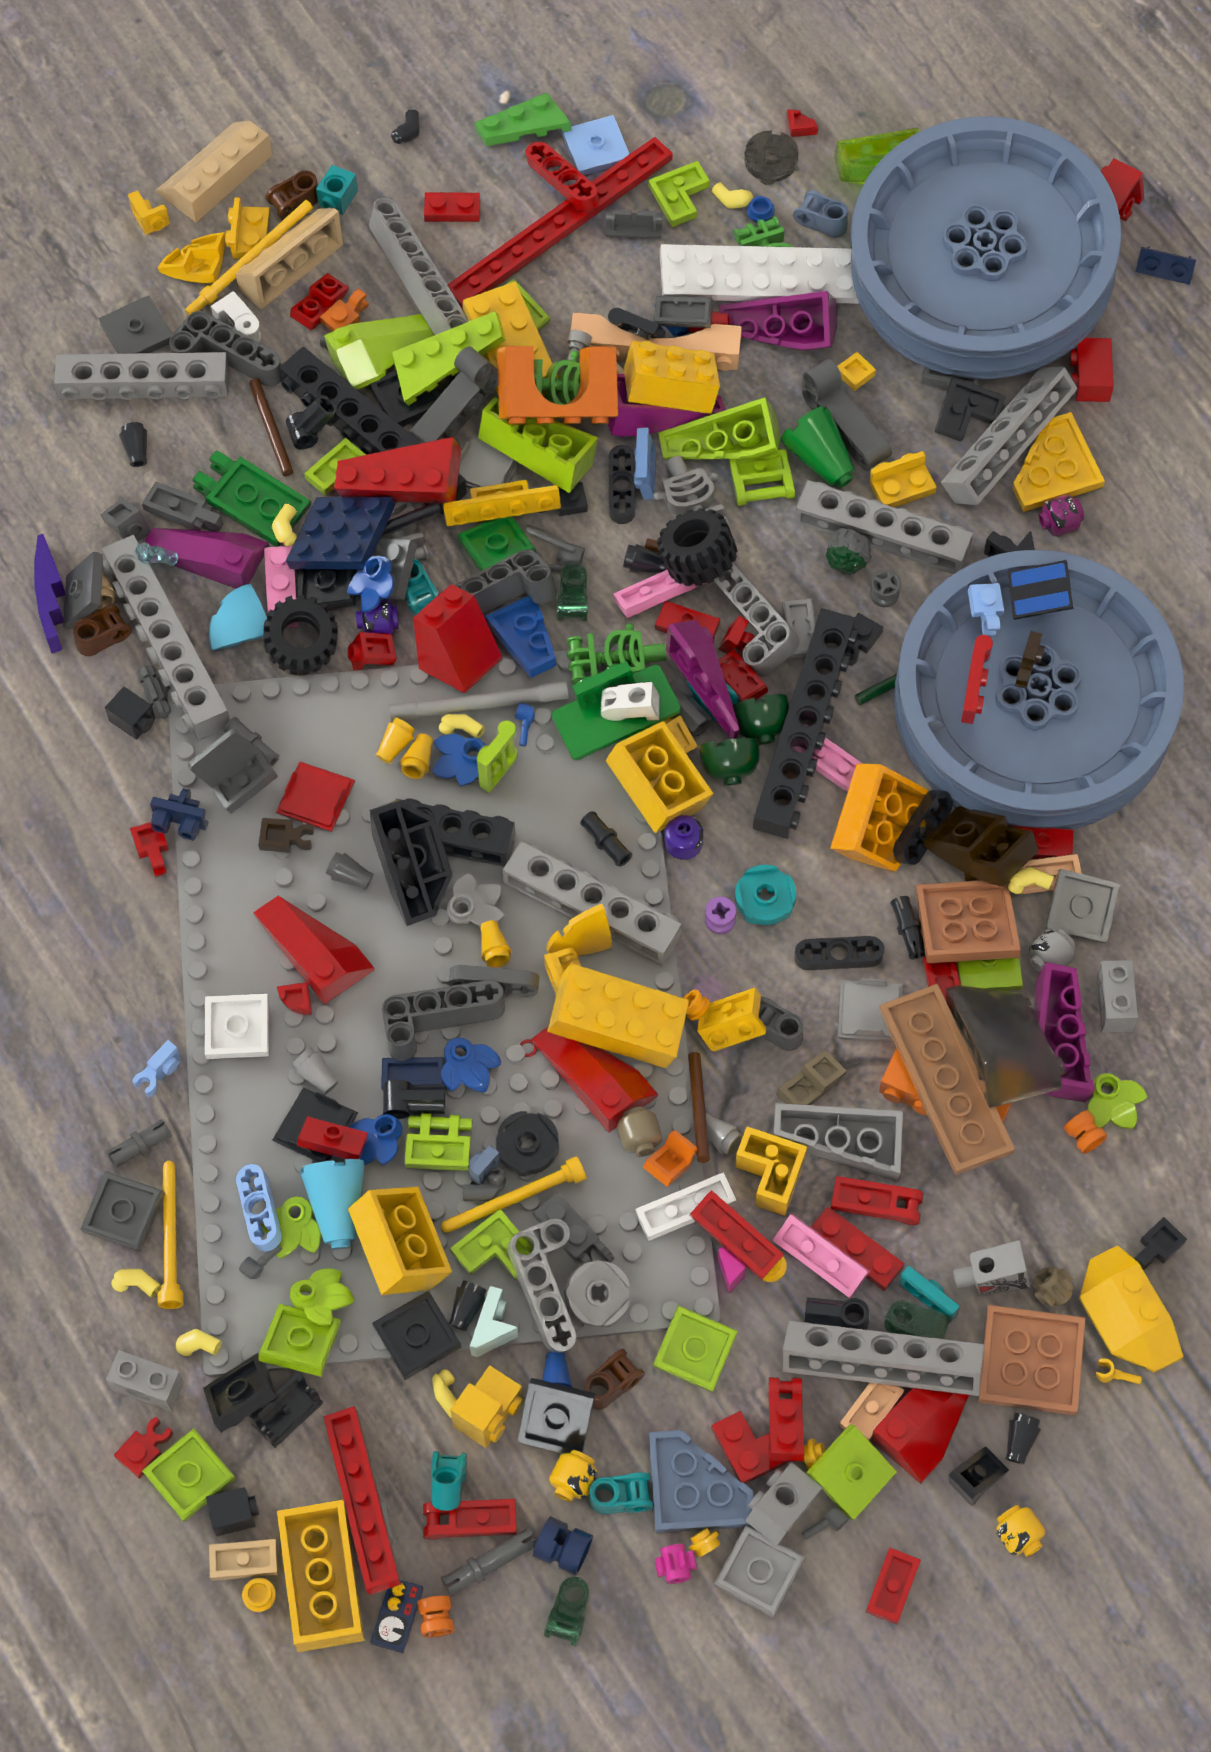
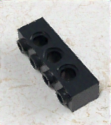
M396 798V800H400L435 818L446 855L503 867L509 861L516 832L515 822L510 821L508 818L502 816H494L492 818L482 816L472 810L462 812L452 810L442 804L432 806L422 804L420 801L412 798L405 800ZM451 827H456L459 829L455 833L446 832V830ZM480 833H486L489 835L485 839H478L475 837Z

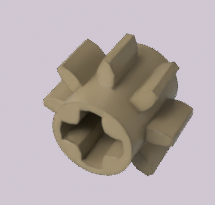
M1056 1266L1045 1267L1034 1278L1033 1286L1037 1290L1033 1294L1042 1305L1046 1302L1050 1307L1053 1305H1063L1072 1296V1289L1074 1287L1070 1282L1073 1278L1065 1268L1059 1270Z

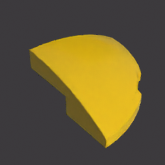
M225 232L193 239L191 244L182 248L181 252L179 248H176L162 260L158 266L159 272L179 280L196 283H214L218 279L223 262L226 243Z
M603 904L594 906L569 920V924L563 928L564 935L561 937L559 930L556 931L546 945V950L550 954L566 948H573L578 956L612 948L609 923Z

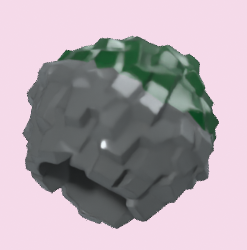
M840 528L828 539L826 552L828 564L832 569L840 571L844 575L855 574L857 571L862 570V568H866L872 557L869 540L866 536H861L854 530Z

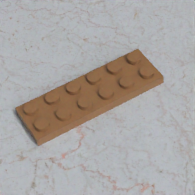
M938 984L881 1004L879 1011L955 1176L1014 1154L1015 1148Z

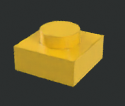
M858 352L837 366L842 380L853 391H856L876 375V369Z

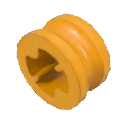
M697 989L690 991L684 996V999L689 1000L686 1012L687 1018L695 1021L702 1017L709 1007V999L702 996V993Z

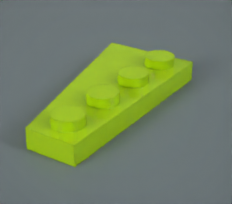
M494 311L393 351L392 354L404 402L409 406L417 400L415 397L426 390L430 392L438 386L437 383L448 375L454 376L459 370L455 367L454 361L459 352L465 347L471 346L483 356L506 341L498 313Z

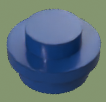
M757 196L747 206L748 217L756 223L761 219L764 221L770 220L774 216V205L767 197Z

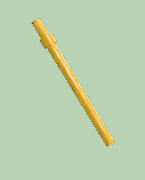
M305 200L211 286L207 285L199 292L200 296L185 309L187 315L189 316L193 312L200 311L207 304L211 305L218 299V294L236 279V273L239 269L258 257L262 250L272 246L285 232L289 231L313 209L311 203Z

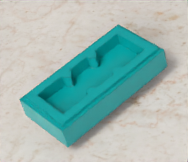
M908 1265L901 1274L900 1286L945 1322L951 1323L957 1316L960 1306L944 1294V1289L939 1283L933 1279H925Z

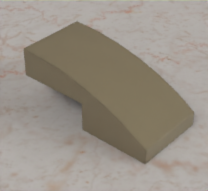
M825 1049L807 1062L800 1073L779 1087L776 1095L785 1104L812 1105L829 1091L847 1071Z

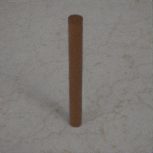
M257 378L252 379L249 385L282 475L290 476L293 474V469L261 382Z
M691 1052L688 1054L695 1141L698 1148L696 1152L697 1161L706 1163L710 1160L701 1056L698 1052Z

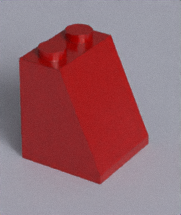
M453 584L449 585L413 617L419 669L463 693H466L502 660L501 652L475 596Z

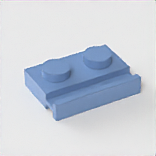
M637 428L634 485L636 489H640L643 500L654 499L656 448L651 435H649V428Z

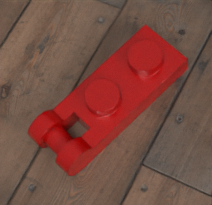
M987 635L978 636L974 643L961 718L962 723L973 724L975 714L982 713L984 696H979L980 686L986 687L989 669L983 668V665L989 660L993 646L992 639Z
M836 1176L831 1209L901 1221L907 1225H918L921 1215L918 1212V1207L923 1202L924 1193L913 1188ZM897 1199L906 1202L905 1209L896 1207Z
M769 1377L770 1461H804L802 1378H792L791 1381H779V1378ZM779 1394H791V1399H779Z
M516 1499L461 1501L456 1509L450 1511L438 1510L431 1502L423 1504V1515L426 1516L427 1526L423 1528L424 1539L437 1540L450 1537L517 1535ZM449 1514V1524L440 1525V1516Z

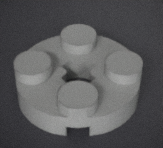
M595 1260L585 1262L574 1269L567 1280L563 1293L567 1306L576 1319L593 1326L607 1325L617 1321L626 1312L630 1301V1284L626 1274L617 1265ZM593 1285L595 1287L604 1286L605 1290L602 1294L605 1298L602 1301L599 1299L592 1300L591 1288Z

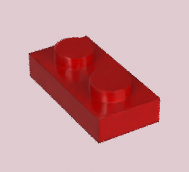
M425 192L424 222L480 221V193Z
M889 1547L866 1613L897 1625L921 1560Z

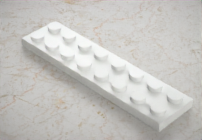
M661 244L662 296L712 297L713 301H753L828 291L836 299V303L859 304L852 280V249Z

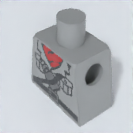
M1020 1240L972 1252L969 1254L972 1266L953 1269L957 1289L976 1285L979 1296L1030 1288Z

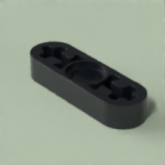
M626 445L615 446L609 453V515L618 524H627L635 517V454ZM621 456L625 457V470H619V457ZM624 479L630 483V486L627 489L621 490L616 488L614 483ZM619 499H625V513H619Z
M930 790L926 793L894 844L893 854L898 863L915 865L920 862L927 851L922 841L951 813L953 800L949 792ZM925 820L926 831L922 835L920 832L921 822Z
M875 936L804 939L796 945L794 960L797 966L803 970L875 967L883 959L884 945ZM853 946H857V958H853ZM867 946H871L872 950L875 951L873 957H868L867 952H865ZM834 947H843L847 950L848 956L845 959L837 960L832 957L830 951ZM822 948H826V951H825V959H826V960H822V954H821ZM806 949L811 950V954H814L812 960H806L804 955Z

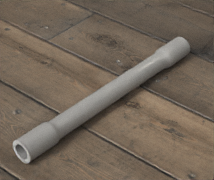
M564 681L542 684L531 688L420 703L389 705V712L392 723L395 718L409 721L420 717L520 703L550 702L569 698L567 683Z

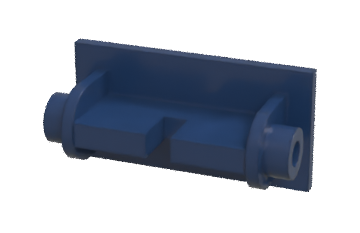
M1150 246L1147 248L1141 247L1135 272L1190 285L1197 259H1192V256L1184 257L1150 249Z

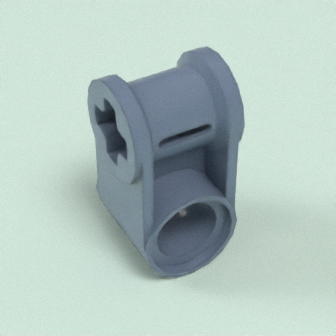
M807 191L801 207L796 208L793 213L794 219L800 225L812 228L829 237H840L847 231V206L843 202L824 196L818 191Z

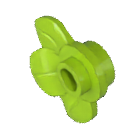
M1109 1073L1098 1075L1093 1080V1098L1088 1104V1110L1095 1117L1094 1123L1097 1127H1104L1111 1120L1118 1127L1133 1129L1137 1122L1135 1104L1147 1099L1146 1092L1135 1081H1120L1118 1077ZM1101 1087H1110L1112 1093L1105 1094L1102 1092Z
M291 1197L284 1202L282 1207L276 1208L282 1233V1239L279 1243L282 1250L276 1254L280 1259L291 1254L298 1245H301L309 1252L316 1253L321 1242V1232L317 1222L312 1218L313 1209L310 1202L303 1197ZM296 1206L300 1207V1216L293 1218L291 1215L292 1209ZM264 1223L261 1224L264 1233L270 1232Z
M333 1268L315 1271L308 1280H300L294 1283L289 1292L291 1303L296 1308L304 1310L309 1321L325 1326H330L332 1323V1310L354 1303V1296L346 1286L339 1283L342 1272ZM302 1292H309V1293H311V1294H310V1295H302L301 1293H302Z

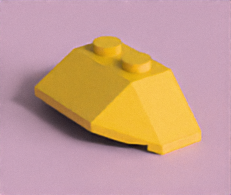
M1118 1245L1091 1258L1079 1300L1111 1355L1145 1367L1154 1373L1183 1359L1184 1356L1172 1318L1140 1264Z

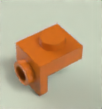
M673 1130L665 1144L646 1160L643 1168L668 1187L689 1169L698 1148L679 1132Z

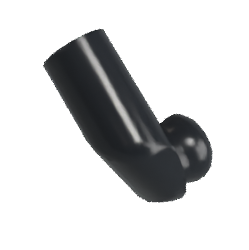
M408 110L405 113L406 123L398 126L391 133L394 143H407L419 135L418 111Z

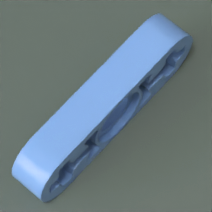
M249 1164L241 1168L236 1176L249 1238L259 1250L271 1251L281 1242L282 1233L269 1179L258 1165ZM252 1176H256L254 1184L258 1191L255 1192L249 1185ZM266 1201V1208L263 1212L252 1214V1207L256 1202ZM263 1223L265 1227L270 1231L267 1233V1239L262 1240L264 1232L262 1226L260 1225Z

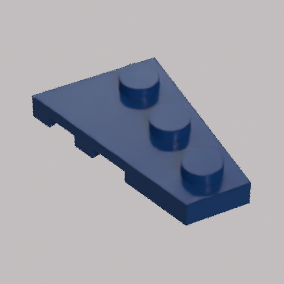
M529 596L485 616L490 630L530 678L556 666V658L545 628L542 612L538 603L532 601Z

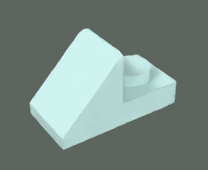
M493 1286L489 1287L470 1344L472 1356L479 1357L518 1337L517 1327L497 1321V1319H503L507 1308V1301H503V1289Z

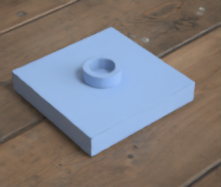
M614 115L571 126L572 131L562 132L573 164L584 176L610 169L629 155Z

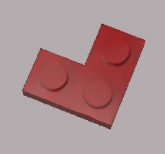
M741 1411L711 1425L717 1441L741 1483L747 1484L791 1462L770 1461L769 1433L755 1439Z

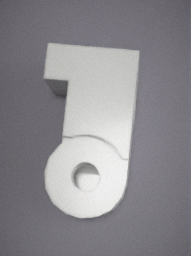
M234 291L211 305L213 317L260 342L261 332L257 317Z
M652 682L618 685L617 687H609L602 691L601 716L611 721L636 717H646L647 721L659 720L660 695Z

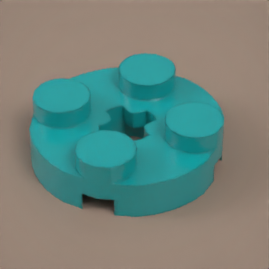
M764 864L749 868L740 881L738 880L735 888V903L744 919L750 924L773 925L790 917L796 902V886L793 879L788 874L786 876L783 872L779 871L778 867ZM762 889H767V892L769 894L773 893L774 897L764 901L758 895H761Z

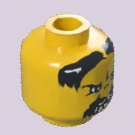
M577 1450L561 1454L549 1476V1482L556 1489L554 1494L558 1498L570 1503L573 1498L585 1499L590 1492L592 1483L598 1476V1471L594 1466L595 1461Z
M1015 1505L997 1518L999 1524L996 1527V1534L1011 1555L1016 1556L1024 1553L1026 1557H1029L1043 1547L1040 1541L1046 1534L1045 1528L1029 1507L1020 1508L1019 1505Z

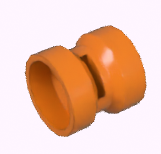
M1089 1110L1079 1113L1064 1126L1066 1133L1076 1139V1146L1082 1154L1091 1152L1108 1137L1103 1128L1097 1127L1094 1123L1095 1117Z
M432 1596L417 1602L418 1613L423 1617V1622L420 1625L422 1637L434 1638L454 1633V1621L449 1616V1611L452 1608L451 1597Z

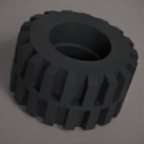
M699 508L697 511L689 510L683 515L675 516L676 519L670 520L666 524L667 527L661 530L659 533L661 537L657 539L658 550L669 575L679 584L702 586L703 583L708 582L709 584L714 582L715 578H721L725 575L724 572L730 570L733 566L732 562L736 561L738 550L726 519H724L722 514L716 513L715 510L709 509L706 511L705 508Z
M291 595L285 597L284 603L278 601L275 604V609H270L267 614L263 633L264 648L266 653H269L273 664L277 662L279 669L283 671L286 668L290 669V674L297 675V671H303V675H307L312 669L317 672L321 669L322 664L327 665L331 655L335 653L338 639V626L334 620L333 612L327 610V605L324 602L321 604L317 603V598L312 596L310 600L304 599V595H298V599H293ZM294 622H306L317 630L318 639L310 647L295 648L284 640L283 631Z

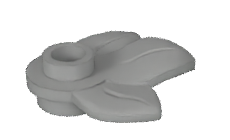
M470 873L463 875L454 883V897L447 904V914L451 921L457 924L472 922L481 926L482 923L489 920L499 922L503 919V912L495 907L501 895L500 884L487 883L476 885V881ZM461 907H464L468 910L464 914H459L457 912V910Z

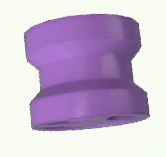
M726 897L713 898L706 906L705 924L715 934L730 932L736 923V907Z

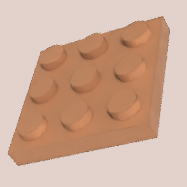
M985 881L916 885V899L927 963L1020 958L1021 949L1008 882L1004 887Z
M988 1305L984 1333L983 1372L978 1403L1076 1416L1079 1403L1085 1317Z

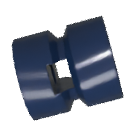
M550 1516L538 1537L533 1557L548 1564L556 1561L558 1562L559 1569L576 1576L589 1552L593 1535L578 1528L570 1531L568 1530L567 1523Z

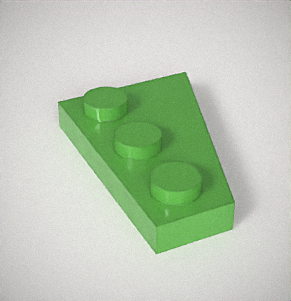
M548 93L538 95L474 123L475 131L486 146L519 141L522 135L536 133L537 137L546 136L547 131L560 128L562 132L572 131L571 122Z

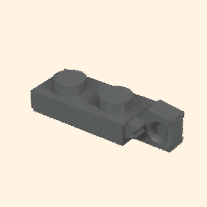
M159 482L154 483L142 503L143 510L191 529L195 528L201 531L204 527L206 530L219 532L223 525L221 515L212 512V507L207 505L205 500Z

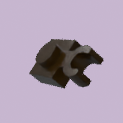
M1030 632L1016 678L1015 686L1027 689L1034 663H1041L1045 646L1040 645L1041 633Z
M262 818L258 844L259 850L290 853L291 845H296L301 850H311V841L302 840L301 837L306 834L313 835V826L304 824L293 828L292 820Z

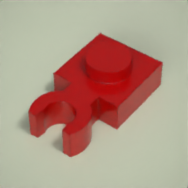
M157 1417L149 1421L147 1433L144 1436L135 1431L114 1454L115 1459L139 1479L144 1475L142 1470L162 1455L160 1450L156 1448L157 1445L168 1442L173 1435L169 1427L163 1434H155L156 1427L161 1423Z

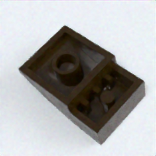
M958 806L922 841L924 847L953 867L977 879L1004 887L1039 851L1033 831L1009 826L1006 817L1003 815L976 809L970 810L962 806Z

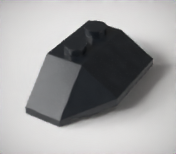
M400 800L370 809L372 837L390 893L406 926L436 916L451 880L452 872L435 818Z

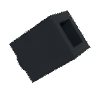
M124 686L105 706L109 721L136 740L142 733L148 732L153 726L155 716L151 704Z
M245 1487L206 1497L212 1528L216 1536L256 1527L253 1516L259 1515L255 1495L249 1497Z

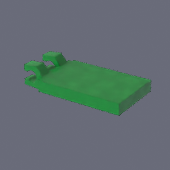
M217 450L209 459L212 462L210 468L222 476L219 481L216 482L201 471H198L192 479L195 483L193 489L205 496L207 504L275 547H278L281 542L275 537L272 523L284 504L293 506L297 511L290 522L292 529L311 506V500L241 456L237 461H233Z

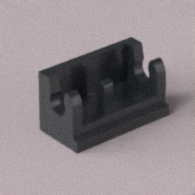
M299 1371L275 1391L277 1397L266 1407L258 1409L249 1415L252 1425L274 1448L323 1404L318 1392L306 1383L305 1378Z

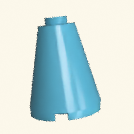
M345 1159V1163H335V1160L303 1166V1168H300L301 1178L324 1243L331 1244V1249L350 1247V1241L357 1238V1231L348 1208L361 1198L364 1160Z

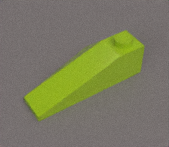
M418 314L349 324L337 328L335 331L324 335L331 362L345 381L358 390L380 380L386 375L385 370L395 363L393 351L434 336V333L423 315Z
M766 397L658 433L665 460L675 456H681L683 460L754 458L778 450L781 437L776 412Z

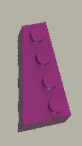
M1046 962L1037 975L1024 1091L1085 1103L1094 1092V1083L1090 1076L1089 1066L1091 1063L1089 1052L1087 1053L1086 1028L1081 1014L1082 1001L1077 968Z

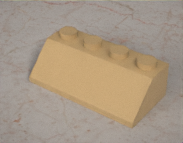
M250 120L232 123L156 190L157 194L195 223L198 222L272 156L269 134Z
M335 208L318 209L311 215H307L295 228L285 232L276 243L262 250L253 261L243 265L236 273L239 291L262 310L343 245L339 211Z

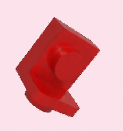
M359 632L348 647V659L352 662L353 671L362 670L365 664L393 665L397 660L392 634Z

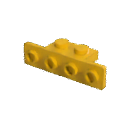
M527 480L471 488V499L443 504L447 526L463 525L561 508L557 485L528 489Z

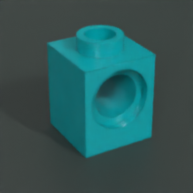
M331 165L316 188L318 205L323 209L335 208L339 211V214L343 215L358 192L356 174Z

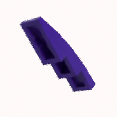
M40 534L37 536L34 559V585L39 617L52 654L63 650L54 626L63 623V616L56 598L64 596L65 589L44 534Z

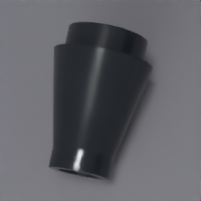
M140 422L124 424L121 427L119 437L129 458L130 466L141 467L146 465L147 430Z
M637 543L635 546L628 544L623 567L630 569L629 572L661 573L665 571L666 566L660 554Z
M463 1280L461 1286L456 1288L449 1325L467 1331L469 1324L485 1302L486 1298L484 1296L487 1290L479 1285Z
M1014 1413L1013 1420H1009L1008 1445L1005 1459L1018 1464H1025L1026 1457L1041 1431L1038 1428L1039 1419L1021 1413Z

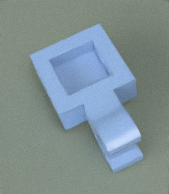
M1000 583L970 585L968 596L972 617H981L983 635L996 636V630H1000L998 616H1001L1004 612Z
M167 1040L147 1061L148 1066L133 1078L132 1082L136 1088L142 1082H150L149 1087L144 1091L148 1098L157 1092V1080L161 1081L165 1075H171L177 1069L181 1059L178 1048Z

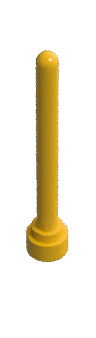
M575 1156L565 1160V1164L560 1166L561 1170L443 1221L440 1226L441 1230L444 1233L452 1232L493 1214L499 1209L502 1210L565 1181L568 1184L571 1182L577 1184L586 1180L587 1177L579 1158Z
M166 1161L163 1164V1191L165 1192L163 1197L164 1284L161 1285V1290L158 1291V1307L162 1309H177L184 1305V1292L180 1289V1285L177 1284L176 1169L173 1161Z

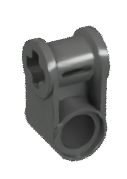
M761 996L758 1017L766 1027V1034L759 1037L786 1051L797 1049L803 1041V1022L801 1018L782 1008L771 999ZM787 1028H791L797 1031L793 1035H785L782 1033V1031Z

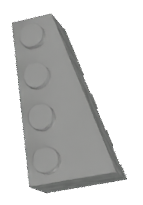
M775 1103L773 1119L774 1136L807 1146L808 1154L894 1181L899 1179L901 1172L903 1111Z

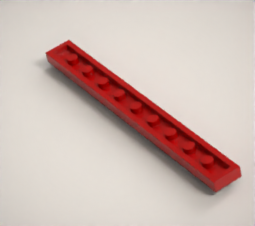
M653 137L592 181L597 187L599 203L595 208L580 210L566 199L447 284L460 307L463 309V300L494 289L673 160V153L656 137Z

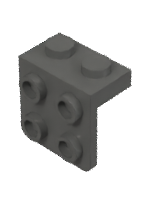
M231 729L221 735L217 741L199 753L188 764V767L195 775L213 788L224 808L231 814L278 777L264 753L236 729Z

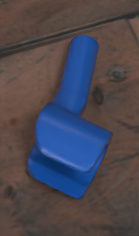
M520 703L516 710L515 719L523 721L519 746L526 747L530 724L535 719V714L532 706Z

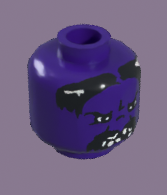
M381 599L379 605L370 612L356 611L357 629H363L367 633L393 635L394 629H399L397 606H392L389 599Z
M679 815L667 823L664 841L667 852L671 856L680 860H688L700 853L703 847L704 830L697 819L688 815Z

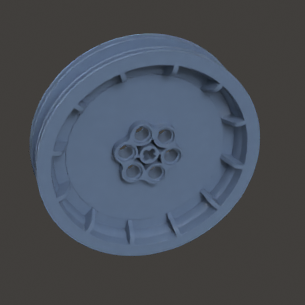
M992 116L968 117L943 122L924 129L897 145L877 164L865 181L857 198L852 217L851 272L853 285L859 304L873 328L889 345L910 360L931 370L964 378L994 379L1024 374L1046 366L1067 354L1092 331L1103 315L1114 288L1121 244V223L1117 203L1108 182L1093 161L1070 141L1046 128L1026 121ZM972 222H978L980 224L974 225L972 224ZM1001 227H1006V228H1008V229H1007V230H1001V229H999V228H1001ZM958 240V241H961V242H960V243H954V242H952V241ZM1008 251H1016L1017 253L1011 254ZM961 264H968L970 266L963 267ZM990 269H996V270H998V271H997V272H990L989 270H990Z
M1047 550L1007 552L982 559L954 573L942 582L919 607L908 627L901 648L894 689L895 718L901 741L914 767L933 790L949 792L955 808L962 806L970 810L976 809L1003 815L1006 817L1009 826L1072 830L1093 824L1114 814L1131 802L1154 777L1167 753L1180 718L1184 696V675L1176 641L1165 619L1145 594L1123 576L1097 562L1068 553ZM1067 560L1074 609L1014 620L1007 571ZM1000 583L1004 612L1001 616H998L1000 630H996V636H989L993 641L989 660L983 665V668L989 669L986 687L980 686L979 696H984L982 713L975 714L973 724L962 723L961 718L974 643L978 636L983 635L981 617H972L968 588L970 585ZM1034 631L1042 634L1040 645L1045 646L1041 661H1044L1047 666L1041 667L1034 663L1027 689L1015 686L1017 677L1010 676L1007 671L1014 670L1019 672L1030 632ZM1066 677L1070 679L1071 683H1062L1058 678ZM1010 697L1015 699L1017 703L1008 704L1003 699ZM1063 704L1069 710L1061 711L1055 705ZM1028 715H1037L1041 720L1032 721L1028 718Z

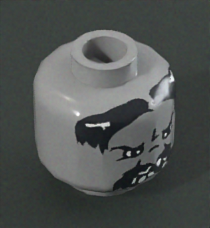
M1047 929L1029 946L1030 964L1037 972L1041 971L1046 962L1067 966L1075 957V943L1065 931L1061 929L1057 931Z

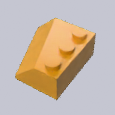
M857 763L830 849L849 859L896 872L901 864L894 858V844L922 799L930 790L882 764ZM923 820L920 825V827L924 828L926 825L925 820Z

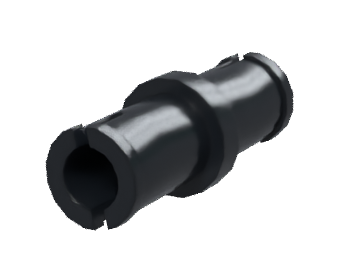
M595 811L587 813L581 819L580 825L594 838L597 848L604 850L617 867L624 866L630 861L632 853L617 838V832L613 828H608Z
M900 896L903 909H901L898 899H893L890 904L899 925L897 931L899 935L903 936L909 953V959H918L915 946L918 947L921 957H924L925 948L920 932L921 923L914 915L909 896Z

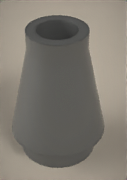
M338 852L334 854L326 870V874L331 876V880L357 886L364 890L367 889L374 875L346 853L342 855Z

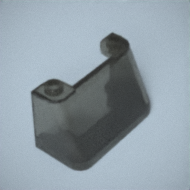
M962 985L946 988V1003L977 1064L978 1078L985 1081L986 1093L983 1094L989 1108L1062 1089L1061 1075H1065L1064 1063L1060 1056L1056 1057L1033 1015L1032 1005L1028 997L1024 998L1021 993Z

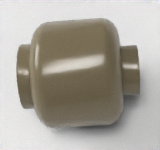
M635 1107L625 1111L617 1123L623 1149L629 1153H636L638 1157L652 1154L655 1151L654 1148L662 1141V1134L655 1113L646 1110L644 1107Z

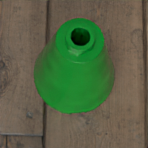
M823 406L818 407L797 420L798 425L794 431L789 427L780 438L782 444L831 487L838 485L839 488H842L853 480L854 466L831 411L827 406L825 408Z

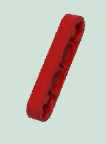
M539 141L530 144L526 148L528 165L578 209L591 210L598 205L599 195L597 187L548 144ZM551 167H561L557 171H548V169ZM569 180L577 181L575 184L572 185H564V183Z

